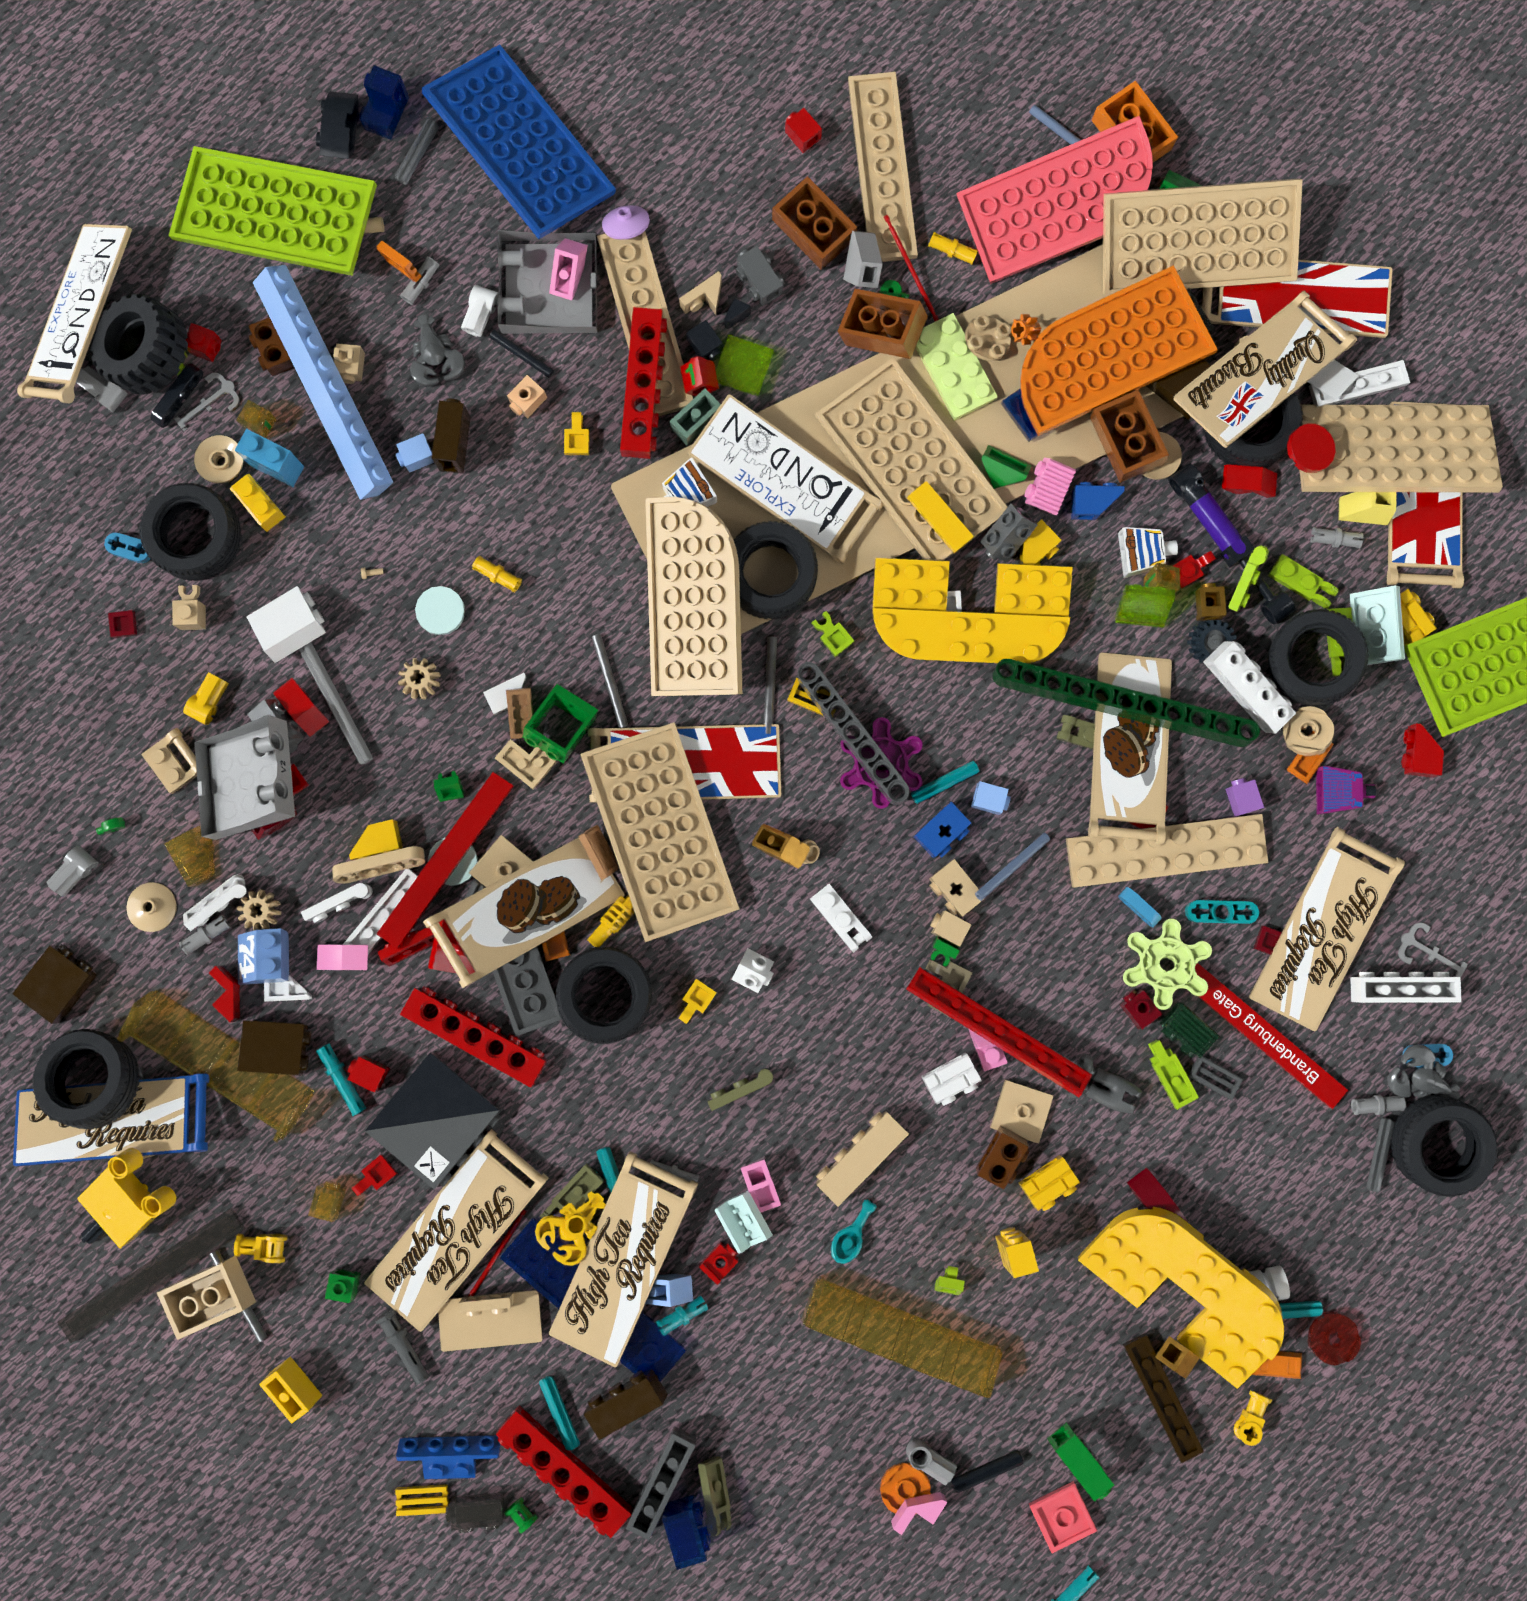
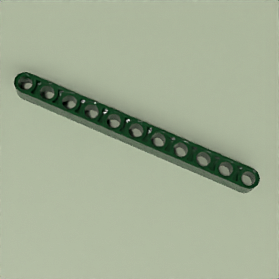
M1002 659L999 661L993 672V680L1000 687L1237 747L1249 746L1260 734L1258 724L1250 719L1012 659ZM1001 669H1006V670H1008V671L1010 672L1011 676H1009V677L1003 676V675L1000 673V670H1001ZM1024 675L1032 676L1035 682H1027L1024 679ZM1048 681L1056 682L1059 688H1051L1048 685ZM1072 687H1078L1082 691V695H1076L1072 691ZM1096 693L1103 694L1106 697V701H1100L1096 697ZM1120 699L1127 700L1130 707H1124ZM1144 705L1151 706L1154 713H1148ZM1168 711L1175 712L1178 716V719H1172L1169 716ZM1193 717L1199 718L1202 726L1196 725L1193 722ZM1217 723L1223 724L1226 732L1220 731ZM1241 729L1248 731L1250 738L1244 737Z

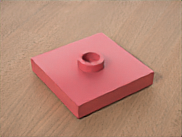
M1074 1481L1028 1503L1051 1553L1097 1532Z

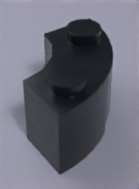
M330 91L326 99L321 101L320 132L318 131L316 134V145L320 147V156L349 159L355 149V132L359 121L358 94Z

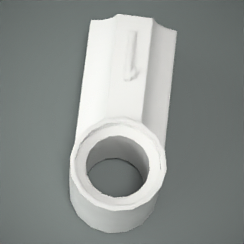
M474 285L469 297V308L461 326L463 331L476 337L482 336L490 314L495 312L496 308L494 305L498 304V292Z

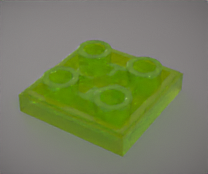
M728 335L716 368L718 383L759 397L774 349Z
M1137 584L1125 585L1115 615V623L1164 628L1175 599V590L1164 587H1145Z

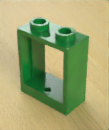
M556 684L525 725L522 738L530 746L543 750L550 759L564 764L596 720L598 709ZM554 705L583 723L565 748L536 731Z
M1067 1422L1047 1438L1055 1452L1094 1502L1098 1498H1105L1111 1492V1488L1114 1486L1113 1482Z

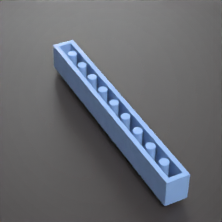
M287 266L265 267L253 284L360 500L378 496L393 483V480Z

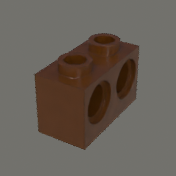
M270 317L249 325L252 333L249 335V339L254 349L258 348L261 356L257 358L263 371L268 370L272 376L294 368ZM272 332V336L269 339L263 340L266 333ZM281 354L278 361H272L274 355Z
M1000 1125L976 1167L977 1176L1004 1190L1007 1184L1013 1183L1017 1175L1016 1168L1019 1163H1024L1029 1155L1030 1150L1028 1149L1027 1140ZM1007 1144H1015L1017 1146L1013 1152H1006L1004 1147ZM996 1165L1005 1167L1001 1173H994L991 1170Z

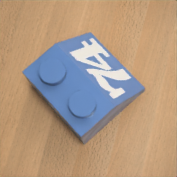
M281 928L264 929L238 935V985L288 982L289 936L287 931Z

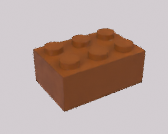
M808 176L772 208V220L820 270L826 267L850 244L852 231H857V226Z
M854 289L838 333L846 346L911 359L928 315L921 301Z
M1139 390L1093 409L1090 420L1120 483L1165 464L1169 454Z

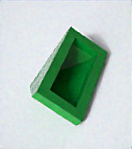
M990 445L987 446L981 458L993 489L1026 480L1032 465Z

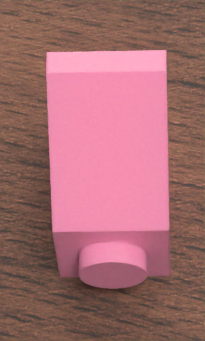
M565 238L555 248L549 294L568 300L574 299L585 267L588 245Z

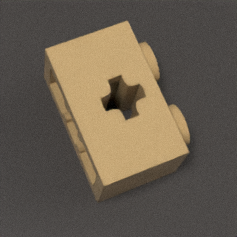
M955 859L929 878L932 882L929 885L938 897L942 894L947 901L945 904L946 908L953 915L958 914L959 917H963L981 902L975 896L979 889ZM951 884L954 886L959 885L961 887L958 890V892L960 893L959 896L957 894L951 895Z

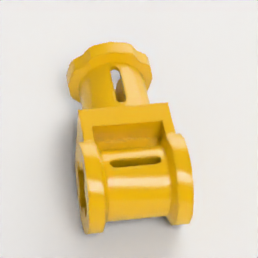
M238 1233L234 1243V1256L240 1257L241 1254L254 1255L253 1260H262L266 1263H284V1241H287L288 1236L283 1234H260L255 1238L244 1237L243 1234Z
M1250 1390V1400L1246 1410H1242L1240 1418L1234 1424V1434L1246 1445L1254 1446L1262 1439V1428L1265 1423L1263 1416L1267 1405L1271 1404L1272 1399ZM1245 1429H1248V1430H1249V1429H1252V1433H1251V1434H1249V1433L1244 1434V1430H1245Z

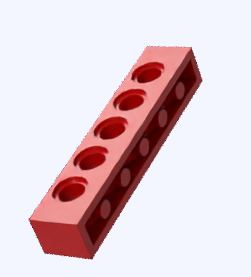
M633 307L620 444L622 457L651 459V451L656 452L657 437L653 436V428H658L659 413H655V406L660 404L661 389H657L658 380L663 378V366L659 365L660 357L665 355V342H661L662 333L667 332V318H663L662 309ZM646 333H653L655 335L651 340L643 338V335ZM644 356H650L653 358V360L648 364H644L640 361L641 358H643ZM644 379L651 382L647 387H640L638 385ZM640 403H646L649 406L645 411H638L636 409ZM637 427H644L647 429L646 432L642 435H636L634 433V430Z
M423 986L422 989L414 988L399 1015L530 1088L534 1086L548 1061L544 1058V1052L533 1046L529 1050L522 1046L523 1041L511 1034L509 1037L504 1036L500 1033L502 1029L490 1022L486 1026L478 1021L480 1018L478 1015L468 1010L465 1013L456 1009L458 1004L447 998L444 1001L436 998V992L426 986ZM430 1004H434L438 1008V1014L434 1018L427 1015L426 1010ZM451 1016H456L460 1021L457 1030H452L448 1025V1020ZM473 1028L481 1031L482 1037L479 1042H474L470 1038V1031ZM498 1040L503 1044L501 1054H495L492 1051L491 1045L493 1041ZM516 1052L522 1053L525 1056L523 1066L514 1064L513 1056Z
M520 1405L498 1429L496 1436L499 1437V1443L508 1450L511 1448L518 1454V1460L526 1467L530 1465L536 1471V1476L543 1483L547 1484L549 1482L556 1489L555 1493L562 1500H569L575 1506V1511L582 1518H589L594 1523L593 1526L596 1531L604 1536L606 1534L612 1538L631 1516L633 1507L570 1450H566L559 1440ZM519 1435H529L531 1442L528 1444L522 1443L519 1440ZM539 1451H546L549 1453L550 1459L543 1461L539 1459L537 1453ZM565 1468L570 1475L567 1478H561L556 1470ZM583 1485L587 1487L589 1493L580 1495L575 1488ZM604 1503L608 1510L599 1512L594 1505Z

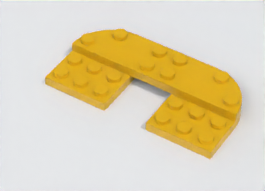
M875 558L872 604L874 624L883 641L902 656L919 660L998 663L1002 659H1012L1024 663H1032L1051 654L1060 645L1067 633L1070 623L1069 606L1073 567L998 563L994 613L946 611L950 561Z
M1153 1207V1210H1138V1208L1127 1210L1115 1217L1078 1256L1079 1262L1136 1308L1167 1277L1202 1304L1205 1308L1177 1336V1341L1197 1355L1237 1389L1268 1358L1272 1361L1282 1345L1284 1336L1282 1310L1273 1292L1245 1268L1240 1270L1204 1241V1235L1173 1212Z

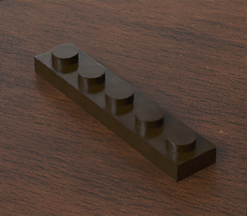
M1144 1333L1122 1344L1179 1461L1184 1463L1203 1453L1204 1450L1160 1361L1155 1357L1156 1353L1147 1335Z

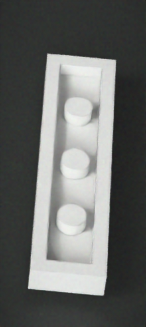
M1404 360L1354 372L1359 377L1337 400H1334L1311 384L1308 387L1313 404L1320 407L1404 387L1410 383Z
M405 869L343 945H368L369 955L382 939L377 935V932L418 875L410 869Z

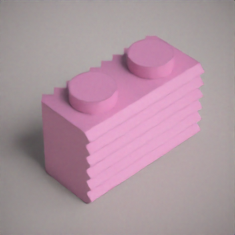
M1044 457L1043 461H1039L1035 468L1034 474L1036 478L1033 484H1029L1025 491V497L1027 498L1025 503L1049 514L1057 515L1076 469Z

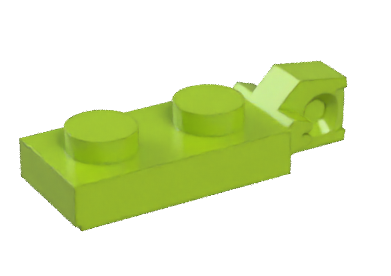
M1156 1039L1149 1043L1148 1046L1154 1055L1150 1058L1151 1065L1174 1108L1178 1110L1198 1099L1199 1097L1176 1054L1170 1048L1165 1050L1160 1040Z

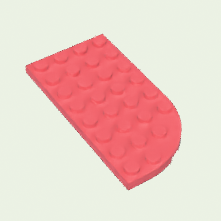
M1140 116L956 193L990 284L1103 238L1104 193L1149 189L1153 167L1152 152Z

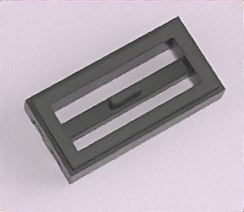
M1200 1054L1196 1057L1191 1071L1187 1074L1189 1078L1233 1101L1244 1080ZM1203 1062L1236 1081L1233 1085L1200 1066ZM1197 1071L1230 1088V1093L1195 1074Z

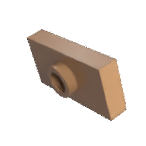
M530 687L506 690L510 739L522 738L524 727L533 716Z
M598 824L578 836L601 880L609 877L619 869L617 860Z

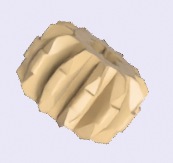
M413 658V666L406 662L404 667L408 670L406 672L399 671V675L405 678L399 680L398 684L405 686L403 693L406 695L411 693L412 699H416L420 694L421 699L425 700L427 697L426 691L434 695L435 691L431 687H440V683L434 679L441 677L439 672H434L436 669L434 663L428 665V660L423 658L419 664L418 659ZM418 674H421L423 677H425L421 679L420 684L414 681L415 679H418Z
M260 889L257 894L254 891H249V899L246 897L241 898L245 905L238 906L237 910L243 911L244 914L240 915L238 919L240 921L246 920L245 928L253 926L254 931L260 930L261 927L263 929H270L269 923L277 924L278 921L273 915H281V911L274 910V907L279 906L280 902L272 901L274 898L273 893L266 895L265 890ZM256 906L261 907L262 915H256L258 912L255 909Z

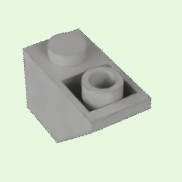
M852 231L843 280L858 287L878 288L882 260L876 235L871 232Z

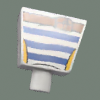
M693 458L686 461L662 483L663 490L666 493L664 497L686 498L697 501L706 507L717 503L715 492Z
M1124 527L1118 532L1124 578L1160 569L1166 564V556L1177 555L1178 553L1177 541H1164L1163 533L1160 529Z

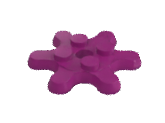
M883 717L877 718L872 726V739L906 782L909 790H918L922 786V778L919 774L910 770L908 761L911 756L921 751L923 746L921 739L917 736H910L904 741H896L890 735L891 724L889 720ZM847 735L850 739H856L855 736ZM841 740V749L845 753L850 754L855 762L853 769L841 776V786L846 790H852L859 785H867L872 790L873 805L879 809L886 808L890 802ZM871 748L861 750L862 757L866 759H871L875 755ZM877 769L876 775L881 779H885L889 776V771L887 769L882 771Z

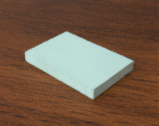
M1395 585L1350 594L1352 621L1360 628L1368 645L1369 658L1367 665L1404 660L1400 586Z

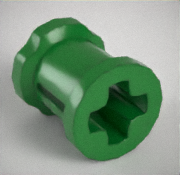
M522 1497L517 1499L504 1512L505 1516H510L519 1527L518 1531L520 1534L526 1531L538 1518L536 1514H532L524 1505ZM518 1511L524 1516V1520L517 1513Z

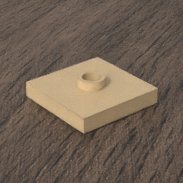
M500 835L469 871V874L485 887H488L533 861L504 836Z
M1005 1080L990 1128L998 1130L1001 1125L1026 1140L1039 1144L1053 1095Z

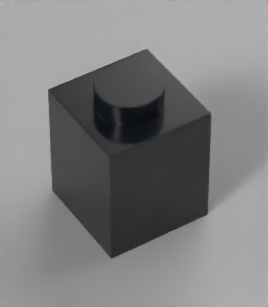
M707 320L686 333L687 342L697 356L710 361H715L721 356L723 343Z

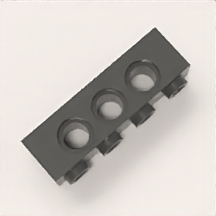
M675 1426L673 1427L634 1505L632 1514L627 1520V1530L649 1541L696 1446L695 1436Z

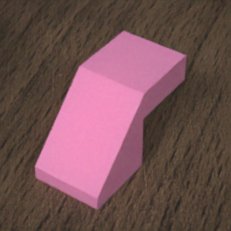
M318 945L317 970H367L368 945Z
M765 1159L741 1167L748 1191L760 1212L781 1206Z
M938 1492L905 1499L891 1520L893 1529L902 1535L916 1513L931 1524H934L947 1504L945 1495Z

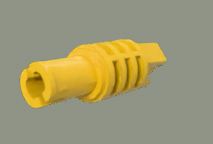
M629 895L625 898L620 896L600 918L601 924L587 939L594 947H600L612 933H618L635 913Z

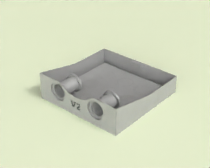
M498 230V326L501 334L597 333L596 234L549 233L543 238L538 239L533 232ZM565 238L569 240H595L596 273H592V243H586L588 247L585 267L574 299L568 300L549 294L555 248L559 244H506V251H502L501 241L564 240ZM503 266H506V297L501 295V268ZM593 288H596V327H592ZM503 312H506V325L501 324Z
M265 715L234 730L195 742L201 837L217 840L295 817L287 721ZM208 745H211V747L209 748V754H208L207 746H208Z

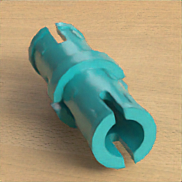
M698 1296L683 1307L679 1305L673 1313L656 1321L657 1326L661 1327L660 1332L663 1336L682 1324L686 1326L690 1323L689 1320L708 1310L707 1304H702L705 1302L702 1296Z

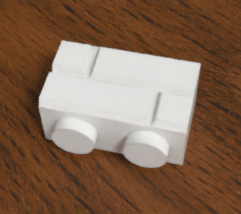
M966 1053L921 1076L936 1104L942 1103L943 1106L956 1100L954 1095L964 1091L967 1094L977 1089L976 1083L981 1081Z

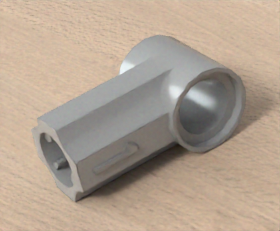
M89 366L82 368L79 372L76 383L92 394L95 400L104 407H107L112 413L128 395L121 387L106 380Z
M80 845L67 853L63 859V865L46 882L51 890L62 897H65L81 878L90 875L92 868L95 869L98 866V862Z
M914 1439L908 1443L906 1454L910 1464L915 1469L924 1471L945 1486L952 1480L957 1468L955 1463L928 1447L920 1439ZM915 1451H925L924 1456L919 1459L913 1458Z

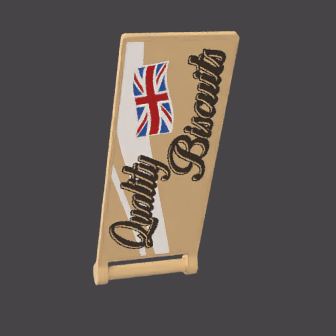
M1302 291L1291 303L1174 396V401L1224 448L1232 444L1335 358L1351 348L1357 341L1353 334L1349 335L1310 300V295L1307 292ZM1303 306L1342 343L1339 345L1298 307Z

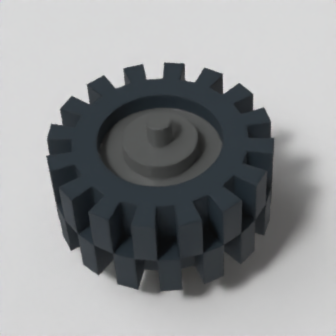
M1206 620L1199 622V625H1195L1192 628L1194 632H1189L1188 635L1192 639L1187 640V645L1192 646V648L1188 649L1190 653H1194L1192 657L1199 659L1198 662L1203 663L1223 642H1232L1237 638L1236 635L1231 634L1234 630L1232 627L1228 628V623L1221 620Z

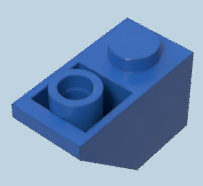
M1091 482L1079 483L1072 490L1071 520H1096L1123 494L1124 486H1117L1116 483H1104L1102 486H1093Z

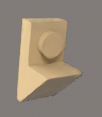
M718 271L679 298L680 307L685 314L689 311L696 312L703 306V302L706 301L714 314L717 315L722 285L720 272Z

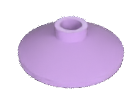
M633 205L621 206L610 211L604 217L602 228L607 236L613 239L625 240L642 234L648 228L650 219L647 211L641 207Z

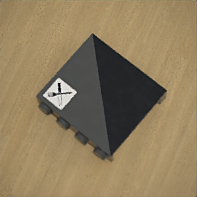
M435 1051L428 1054L365 1130L366 1133L433 1189H436L439 1185L445 1186L453 1176L450 1173L456 1165L460 1168L469 1157L466 1152L472 1145L476 1148L485 1137L483 1134L484 1130L488 1126L493 1128L502 1117L499 1115V1112L503 1109L492 1104L440 1060L442 1057Z

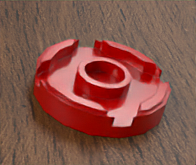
M1307 423L1298 427L1289 436L1287 442L1290 460L1293 459L1296 463L1295 466L1306 473H1317L1327 468L1334 460L1336 449L1332 435L1318 424Z

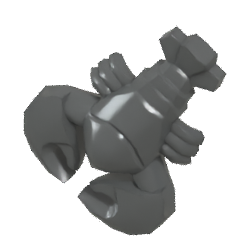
M426 314L418 316V320L414 321V326L421 329V341L413 344V356L417 357L420 353L421 355L416 361L412 362L410 372L412 379L418 385L430 387L438 384L439 379L427 377L428 375L437 376L433 369L425 366L426 363L439 365L444 358H447L443 365L442 373H446L449 369L452 370L448 375L444 376L445 381L459 378L465 370L466 363L460 352L444 347H452L451 340L446 334L437 336L431 327L435 320L433 316L428 317Z
M1415 1044L1408 1047L1400 1060L1405 1064L1409 1059L1413 1058L1412 1061L1407 1063L1409 1067L1423 1065V1067L1413 1072L1412 1083L1409 1084L1408 1074L1405 1070L1401 1071L1402 1075L1398 1078L1401 1070L1398 1066L1387 1077V1085L1390 1091L1401 1098L1410 1097L1411 1093H1414L1413 1095L1418 1098L1431 1096L1432 1093L1454 1099L1460 1097L1458 1092L1460 1087L1456 1083L1449 1086L1443 1079L1446 1074V1068L1439 1064V1062H1436L1433 1069L1436 1058L1432 1050L1425 1045Z

